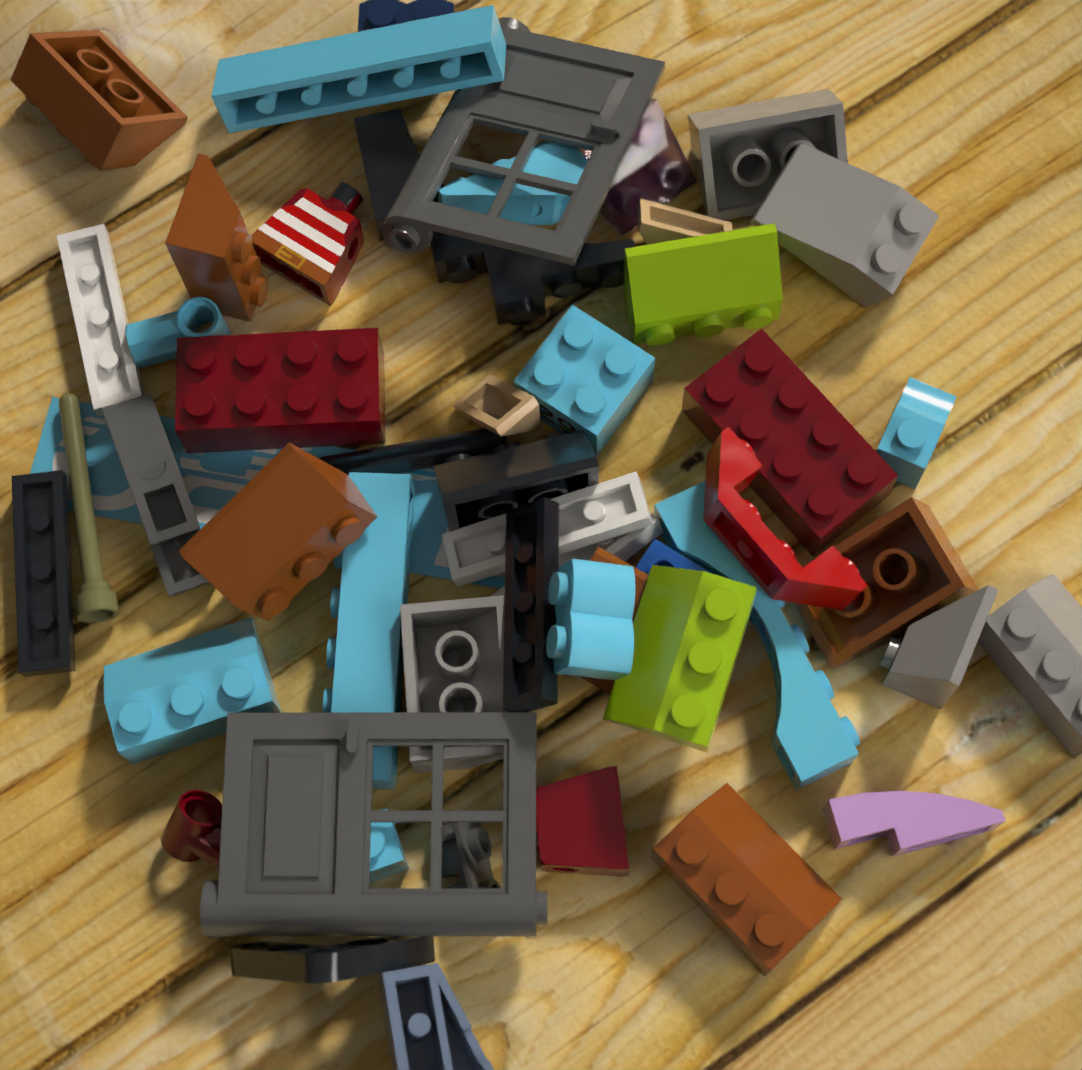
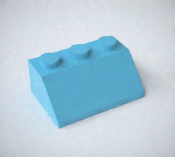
M252 617L104 666V704L117 751L131 764H136L225 734L227 713H282Z

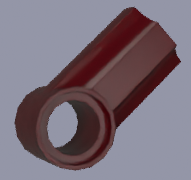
M201 790L186 791L182 794L161 835V844L165 851L180 861L194 862L203 859L219 869L222 821L221 802L212 794Z

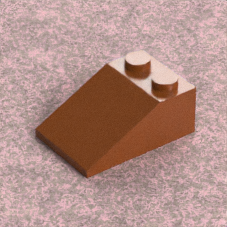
M911 497L834 546L842 556L847 557L856 565L860 577L868 585L844 610H837L795 603L830 668L835 669L889 643L891 637L897 639L903 636L910 624L979 589L929 505Z

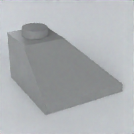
M987 585L910 624L900 640L891 637L879 666L888 669L882 685L941 710L961 684L998 589Z

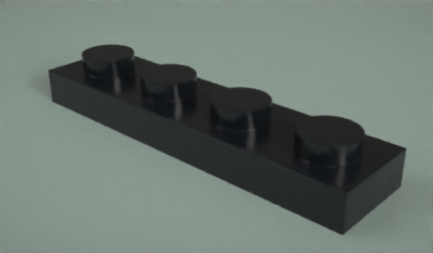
M62 470L12 476L18 672L24 677L76 671L67 476Z
M546 497L506 511L503 710L507 712H531L558 704V674L554 672L553 659L547 655L546 643L548 632L551 626L556 625L557 621L555 605L549 602L548 589L551 576L554 572H558L559 503Z

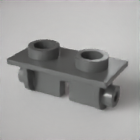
M452 823L443 826L442 878L459 874L461 883L447 888L501 889L493 877L489 860L492 853L491 842L487 832L481 827V823Z

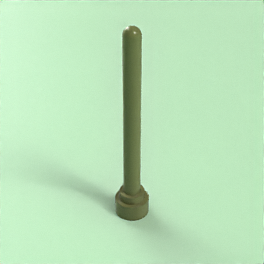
M65 393L59 398L58 403L83 585L78 588L79 594L75 597L77 619L81 622L97 623L115 618L119 614L116 592L110 590V584L104 582L79 401L74 394Z

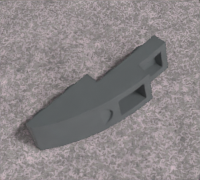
M151 393L102 408L168 597L170 598L210 584L183 559L179 552L200 530V526Z

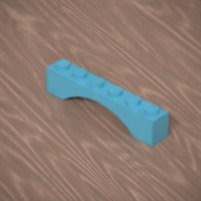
M704 481L655 504L654 516L660 521L664 531L661 536L666 546L712 574L757 587L749 620L759 633L771 661L776 686V722L771 745L797 791L852 764L859 754L856 746L860 745V740L848 717L840 718L830 701L834 698L832 686L822 670L814 671L805 655L809 652V646L802 630L797 624L790 626L780 609L785 606L784 601L771 599L704 522Z

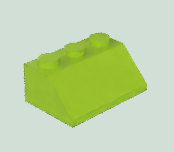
M775 223L625 248L623 294L634 344L646 343L650 346H660L672 342L675 337L695 334L697 337L707 338L720 334L724 329L744 326L746 329H759L768 326L772 321L778 320L783 294L778 236Z
M652 565L633 623L634 655L631 673L615 680L603 720L708 752L755 601L757 587L705 571Z

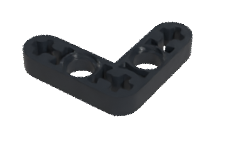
M377 936L328 946L265 941L237 944L230 947L232 976L311 984L343 981L435 961L434 936Z

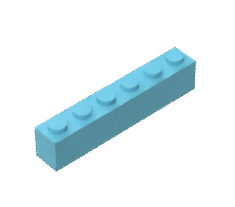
M494 5L220 59L211 97L229 133L504 81L506 41Z
M349 472L350 478L373 509L377 518L364 530L357 541L348 545L334 558L335 568L342 569L340 587L332 588L330 600L331 618H338L337 637H329L326 653L327 668L334 669L333 689L325 688L322 712H401L404 661L400 604H408L415 488L411 474ZM374 747L372 789L396 790L398 747Z

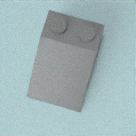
M800 143L750 223L754 226L775 223L778 243L865 308H868L894 294L939 215L902 187Z

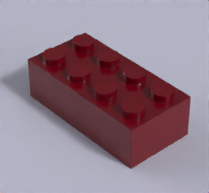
M378 328L177 338L175 432L187 454L283 449L289 442L299 448L386 444L384 351Z
M762 328L684 388L681 411L712 445L719 434L727 427H730L739 439L745 440L753 448L756 458L763 466L749 486L813 557L885 500L894 487L898 478L897 473Z

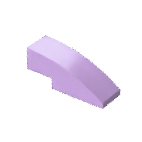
M885 791L860 793L829 799L822 808L835 850L886 836L892 857L992 831L1005 822L1002 810L967 799L926 792Z

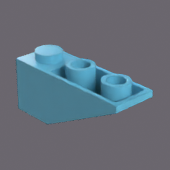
M543 141L534 147L522 172L577 184L588 161L579 148L551 141ZM516 156L511 159L498 160L492 165L510 169ZM479 174L454 179L438 190V203L487 215L504 180ZM516 183L499 218L528 225H554L560 221L571 196Z

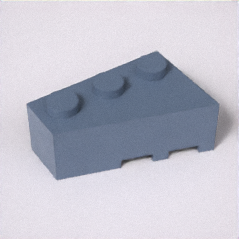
M438 963L383 972L378 982L393 1070H494L475 1038L471 1025Z

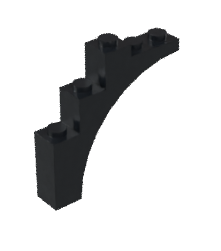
M401 108L353 118L380 242L384 241L383 222L420 156L419 151L411 140ZM437 192V194H436V196H435L433 202H437V203H438V192ZM433 231V239L430 243L439 283L447 281L465 283L471 281L477 275L486 273L498 325L509 323L514 326L529 324L536 320L537 317L546 315L545 297L553 295L557 298H566L579 293L581 289L599 285L605 288H613L623 285L625 248L635 247L633 239L584 243L573 266Z

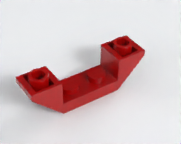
M727 427L719 434L707 453L704 522L771 599L844 610L868 586L860 577L858 568L850 559L842 556L833 545L804 568L797 562L791 547L783 540L777 539L761 520L757 508L739 495V493L748 488L763 465L756 458L753 448L745 440L739 439L730 427Z

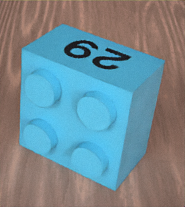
M572 304L515 378L514 387L535 397L539 403L540 420L555 430H568L570 433L583 430L597 457L654 381L655 357Z

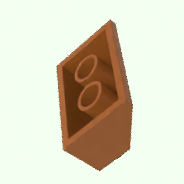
M99 29L30 33L10 79L25 95L27 101L37 107L55 125L56 130L68 138L85 155L88 163L98 168L99 171L135 166L182 128L188 119Z
M198 153L165 245L191 298L205 297L211 299L217 304L222 315L251 322L256 306L262 307L266 300L269 282L264 276L260 257L256 255L252 244V235L247 231L240 210L207 155Z
M289 442L179 552L184 560L238 609L270 621L275 615L283 612L289 606L290 601L308 583L319 577L326 570L327 565L348 545L357 541L364 530L377 518V515L348 474Z
M728 783L694 808L652 850L651 858L765 976L842 900Z

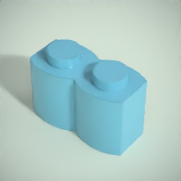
M570 559L558 568V572L553 573L549 583V602L555 605L557 621L556 625L551 626L548 632L546 643L547 655L553 659L555 674L618 680L631 673L633 663L634 568L633 566Z

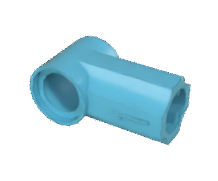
M194 297L185 301L178 311L128 324L125 331L134 363L139 369L176 359L177 338L231 335V331L217 304L205 297ZM205 322H213L208 330L202 333H195L199 325Z

